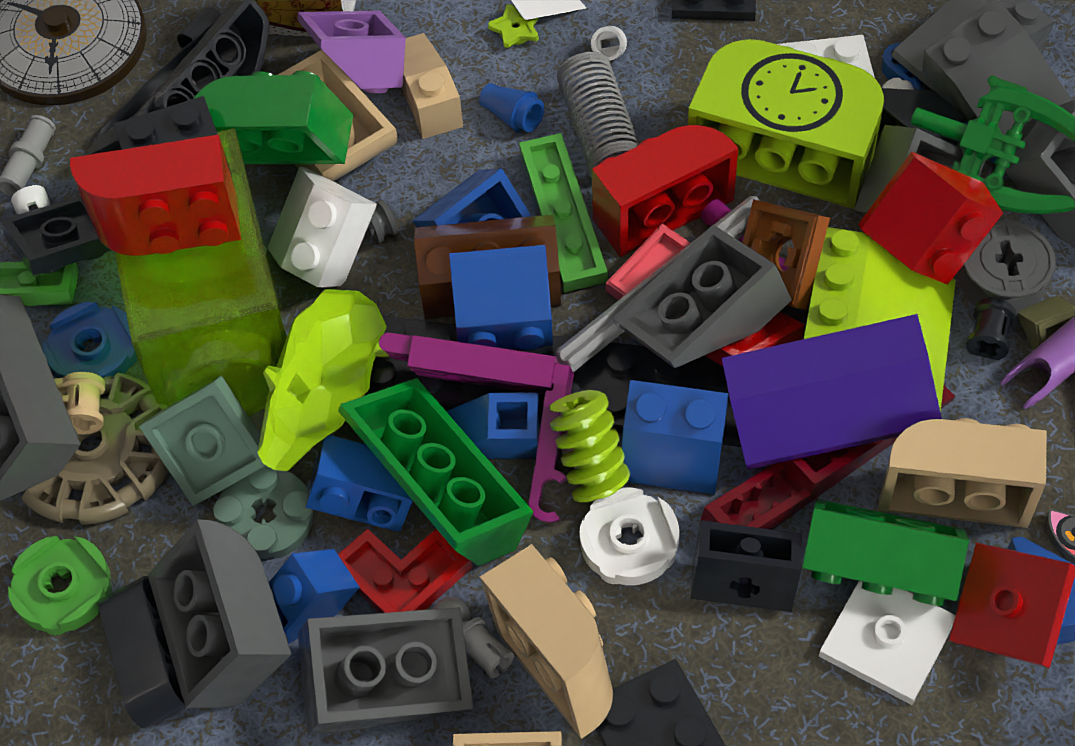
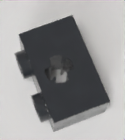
M701 520L693 558L690 599L792 612L802 571V533Z

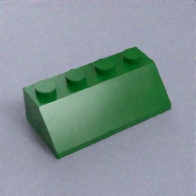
M417 378L340 404L338 412L456 552L476 565L481 566L517 549L534 511Z

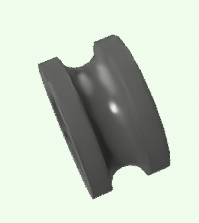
M382 199L375 202L377 205L367 227V230L378 245L384 242L386 235L394 238L399 234L395 219L389 207Z

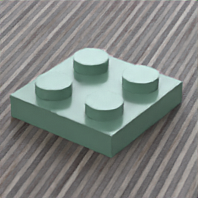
M222 376L148 418L139 426L192 506L199 504L266 466L257 453L261 434Z

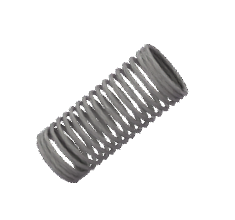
M584 52L566 60L557 72V81L592 178V168L598 166L597 163L603 161L601 159L612 153L627 152L637 147L639 141L637 140L631 118L626 110L608 58L598 52ZM590 61H595V62H600V63H602V64H589V65L582 66V67L576 69L575 71H573V72L565 79L566 75H567L573 68H575L576 66H578V65H580V64H582V63H586V62H590ZM591 67H601V68H604V69H605V70H590V71L583 72L582 74L576 76V77L567 85L569 79H570L574 74L580 72V71L583 70V69H587V68H591ZM592 73H603V75H595L585 78L578 82L574 87L571 86L576 80L580 79L585 75ZM593 79H598V80H596V81H594V82H592V83H589V84H587V85H585V86H583V87L581 86V88L578 89V90H575V89L579 88V87H578L579 85H581V84H583V83H585V82H587V81H590V80H593ZM588 87L594 88V89H590L589 91H587V92H585V93H583V94L580 93L581 91L587 89ZM590 93H593L591 94L592 96H590L589 98L580 101L583 97L587 96ZM594 98H597V99H595L596 101L590 103L589 105H587V106H585V107H582V106H583L585 103H587L588 101H590V100H592V99H594ZM594 105L599 106L587 113H584L587 109L593 107ZM596 111L601 112L592 116L589 119H586L590 114ZM600 116H601V118H603V119H600V120L596 121L595 123H593V124H591V125L589 124L592 120H594V119H596V118H598V117H600ZM602 122L605 123V125H602L595 130H591L596 125ZM604 128H605V129H609V130H607V131L602 132L601 134H599V135H597V136H593L595 133H597L598 131H600V130H602V129H604ZM604 135H613L606 137L605 139L599 142H595L597 139L601 138ZM607 141H615V142H610V143H608V144H606V145H604V146H602V147H600V148H597L599 145H601V144H603V143H605V142H607Z

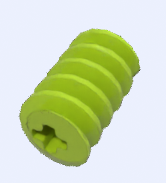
M595 390L576 392L564 396L549 405V410L561 412V415L550 422L552 430H567L566 433L555 440L557 448H572L571 451L561 457L562 464L566 467L578 466L566 475L569 484H582L572 492L573 499L576 502H590L609 497L620 490L630 477L629 469L623 463L625 458L622 447L618 446L619 435L617 430L612 428L614 424L612 413L606 410L609 405L607 396Z

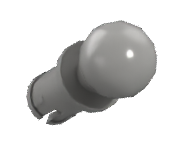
M446 597L439 600L433 609L460 607L466 653L490 678L493 679L499 676V671L495 669L496 666L504 673L511 665L514 654L505 648L485 628L486 622L480 617L471 620L468 606L457 597Z

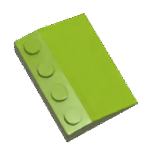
M828 227L815 275L804 339L918 314L941 412L956 280L953 278L947 285L912 271L866 233Z

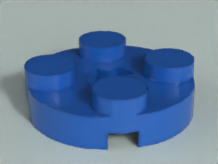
M97 302L80 303L61 312L50 324L51 333L47 337V342L43 340L42 351L47 358L52 374L56 378H63L74 372L94 371L92 373H97L102 378L115 376L118 372L125 374L135 364L138 356V337L128 315L111 305L112 309L99 307ZM92 339L95 343L101 342L100 346L93 351L83 352L79 350L85 349L83 343L86 340Z

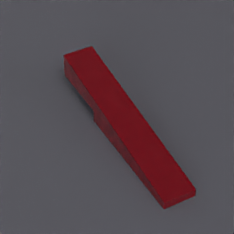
M945 385L943 386L941 409L955 398V395ZM898 437L775 463L706 505L701 520L773 530L889 447Z

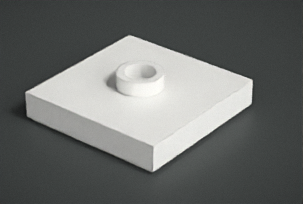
M859 581L823 644L819 657L912 705L951 633L956 615L938 606L913 600V593L893 588L892 595L878 594L862 589L863 581Z

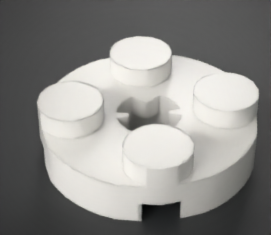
M621 488L615 494L595 500L590 505V511L585 516L584 521L582 520L580 526V547L588 566L600 575L605 582L622 585L644 584L661 576L674 563L679 544V525L673 510L664 500L658 497L657 501L651 496L643 495V490ZM632 527V533L639 530L643 537L637 539V544H622L617 540L621 538V529Z

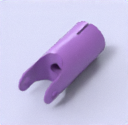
M1075 316L1003 377L1000 383L1002 386L1027 368L1036 367L1046 372L1049 378L1047 384L1023 405V409H1027L1042 400L1075 372Z

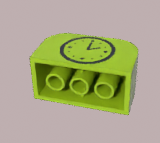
M740 40L719 49L709 61L689 106L688 125L711 127L724 133L738 147L737 176L854 209L874 156L884 95L878 81L860 67L766 41Z

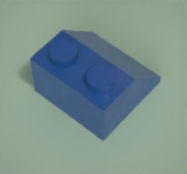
M498 168L476 171L412 221L417 228L531 217V214L503 169Z
M545 245L449 253L458 342L522 350H535L542 346H553Z
M630 380L622 436V450L625 455L623 463L627 465L630 472L627 482L715 495L729 393Z

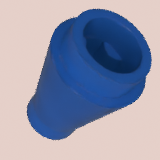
M488 83L480 93V105L490 110L515 132L520 133L521 130L532 132L542 121L544 103L538 99L537 94L534 92Z

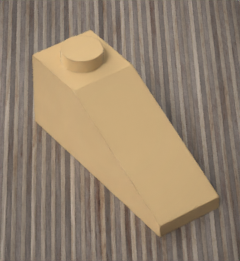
M424 33L406 38L402 90L422 139L462 128L460 96L446 64Z

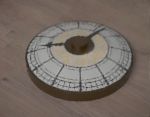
M0 0V89L18 100L31 104L51 106L77 103L109 90L131 72L139 61L145 47L147 27L138 0Z

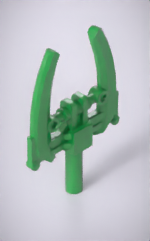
M992 75L987 79V83L991 87L989 93L980 97L977 108H982L980 115L974 120H969L968 125L918 107L914 111L911 125L960 142L959 146L964 154L960 164L955 161L951 169L983 182L1001 210L1024 214H1053L1070 212L1075 209V201L1069 196L1042 195L1004 187V180L1002 178L1006 168L1009 169L1011 163L1018 165L1020 158L1014 155L1017 148L1024 150L1026 143L1021 141L1023 135L1021 131L1031 118L1049 125L1075 142V116L1048 99L1028 92L1026 87ZM1004 111L1012 112L1014 118L1012 128L1007 130L1006 135L1002 134L999 128V122ZM995 157L994 164H996L993 174H990L987 179L978 176L983 161Z

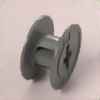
M999 220L959 271V286L965 298L973 306H976L978 301L986 298L1004 300L1015 308V316H1018V311L1040 302L1045 292L1044 287L1049 284L1056 270V254L1048 239L1035 228L1017 221Z

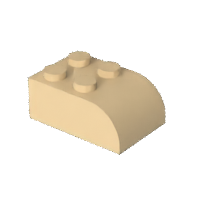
M323 50L278 74L293 75L296 71H308L318 75L322 82L354 114L345 164H294L298 169L300 166L306 167L334 182L396 145V128Z
M969 418L956 420L930 419L913 424L905 429L893 444L879 496L878 511L1028 528L1046 485L1047 431L1030 429L1022 424H1009L1006 426L982 424Z
M531 544L481 575L480 579L498 634L582 739L603 722L611 708L613 699L612 684L602 648L603 641L594 619L596 613L591 602L581 590L573 593L566 585L567 578L557 561L552 557L545 560Z

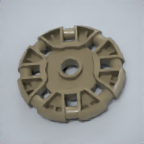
M119 372L115 376L104 377L106 387L103 394H109L108 400L100 398L99 413L103 415L104 425L98 432L78 434L80 443L90 436L101 437L100 445L88 452L77 449L58 476L22 491V501L33 511L52 521L65 523L66 519H77L81 525L97 524L116 519L129 513L127 508L141 498L147 501L158 490L169 474V470L153 447L151 453L139 452L140 444L152 446L139 426L148 418L169 407L166 403L159 402L158 392L150 385L138 378ZM134 411H143L142 414L133 420L129 416ZM126 475L130 483L116 492L112 486L121 483ZM72 489L83 490L81 500L70 499Z

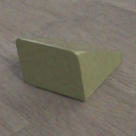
M1054 296L1018 311L1020 323L1032 350L1036 349L1075 316V305L1059 296Z

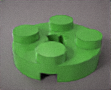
M58 536L46 537L29 546L17 558L11 570L14 576L11 581V588L8 586V596L13 608L27 625L35 630L47 632L50 635H61L86 625L100 613L99 600L112 592L109 566L102 553L90 541L74 536L75 540H60ZM59 576L64 580L72 576V581L67 589L56 593L48 592V589L54 588L50 582L53 578Z

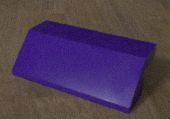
M918 314L722 358L730 402L747 469L895 438L913 424L924 420L942 419Z

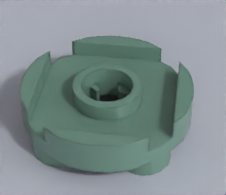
M268 466L262 467L225 488L213 509L216 521L229 526L241 534L252 545L260 559L271 557L276 559L296 550L306 540L311 531L314 510L305 508L309 491L298 477L288 471L273 470ZM267 504L275 506L273 508L274 520L266 523L265 519H262V524L253 521L257 516L255 510L259 506L264 505L265 508Z

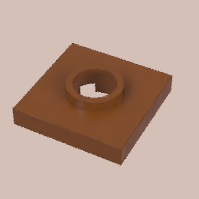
M753 199L742 243L776 265L792 299L787 305L807 310L830 218ZM792 240L794 248L788 247L787 258L783 264L789 267L786 271H783L779 265V252L787 241Z

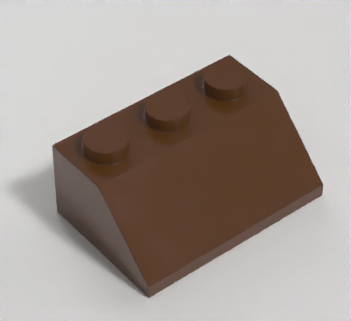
M553 214L415 228L414 244L425 319L455 316L449 253L545 245L551 307L561 306L559 258Z

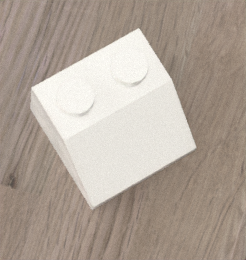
M300 166L267 248L282 269L316 287L341 286L347 279L377 204L306 167Z

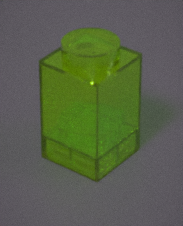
M233 128L217 132V134L220 136L237 195L241 240L225 242L218 246L206 245L181 249L169 254L156 253L129 256L115 252L131 342L157 404H165L169 407L222 376L247 415L250 416L266 406L269 387L263 372L268 365L277 366L288 332L258 208L236 130Z

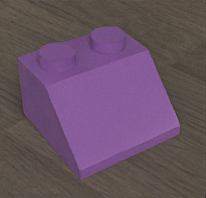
M381 11L298 12L299 23L318 46L360 89L369 93H385L388 91V88H402L406 37Z

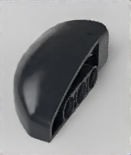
M241 0L226 10L167 62L99 130L95 136L96 140L82 156L122 150L114 123L192 100L202 88L217 79L229 76H252V73L259 72L263 63L269 32L268 18L262 8L254 0Z

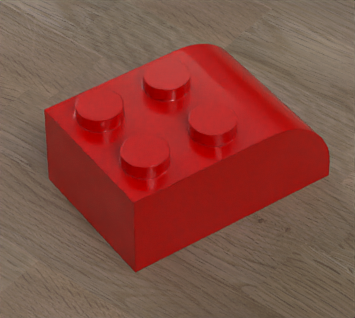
M687 125L672 129L658 137L648 138L637 147L619 156L603 160L598 166L592 168L593 221L617 254L622 257L638 249L662 223L674 231L700 218L702 211L711 201L719 199L725 205L734 201L738 147L728 136L716 129L701 125Z
M219 134L70 158L72 176L96 234L101 242L114 252L129 256L156 253L169 254L181 249L206 245L218 246L225 242L241 240L237 195Z

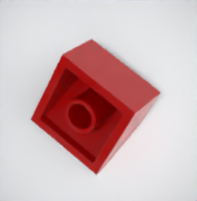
M911 151L858 225L864 233L909 269L948 285L1000 219L1003 212L983 182Z

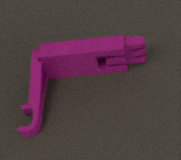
M383 334L379 339L380 348L392 359L408 361L407 366L417 376L545 395L529 507L534 511L533 515L542 522L555 523L560 521L561 519L555 511L550 513L542 511L541 499L543 487L547 482L557 481L562 484L567 480V477L562 472L556 470L560 448H557L555 440L563 434V431H554L550 425V422L561 415V412L549 410V405L571 394L574 377L571 367L560 364L556 356L415 335Z

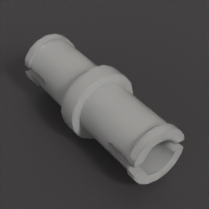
M33 115L20 140L11 145L8 151L9 160L0 176V191L5 195L12 197L18 190L24 188L34 169H39L44 162L43 152L51 136L56 131L55 124L50 119L41 115Z

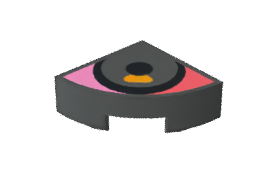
M1049 508L1046 514L1047 534L1056 548L1065 556L1064 558L1075 564V515Z

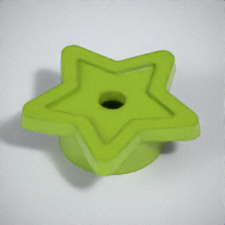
M512 4L506 5L502 17L488 23L489 30L500 34L505 48L523 44L527 41L539 40L538 33L534 28L539 18L525 20ZM514 24H518V25H519V27H517V28H514V27H512V26H513Z

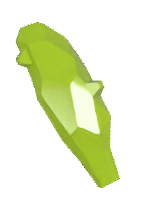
M324 289L314 303L292 321L277 366L268 365L263 372L269 387V393L257 453L263 464L273 470H290L313 446L339 429L346 421L338 412L340 404L363 397L370 388V375L375 357L389 356L379 345V339L384 334L387 326L376 303L361 292Z

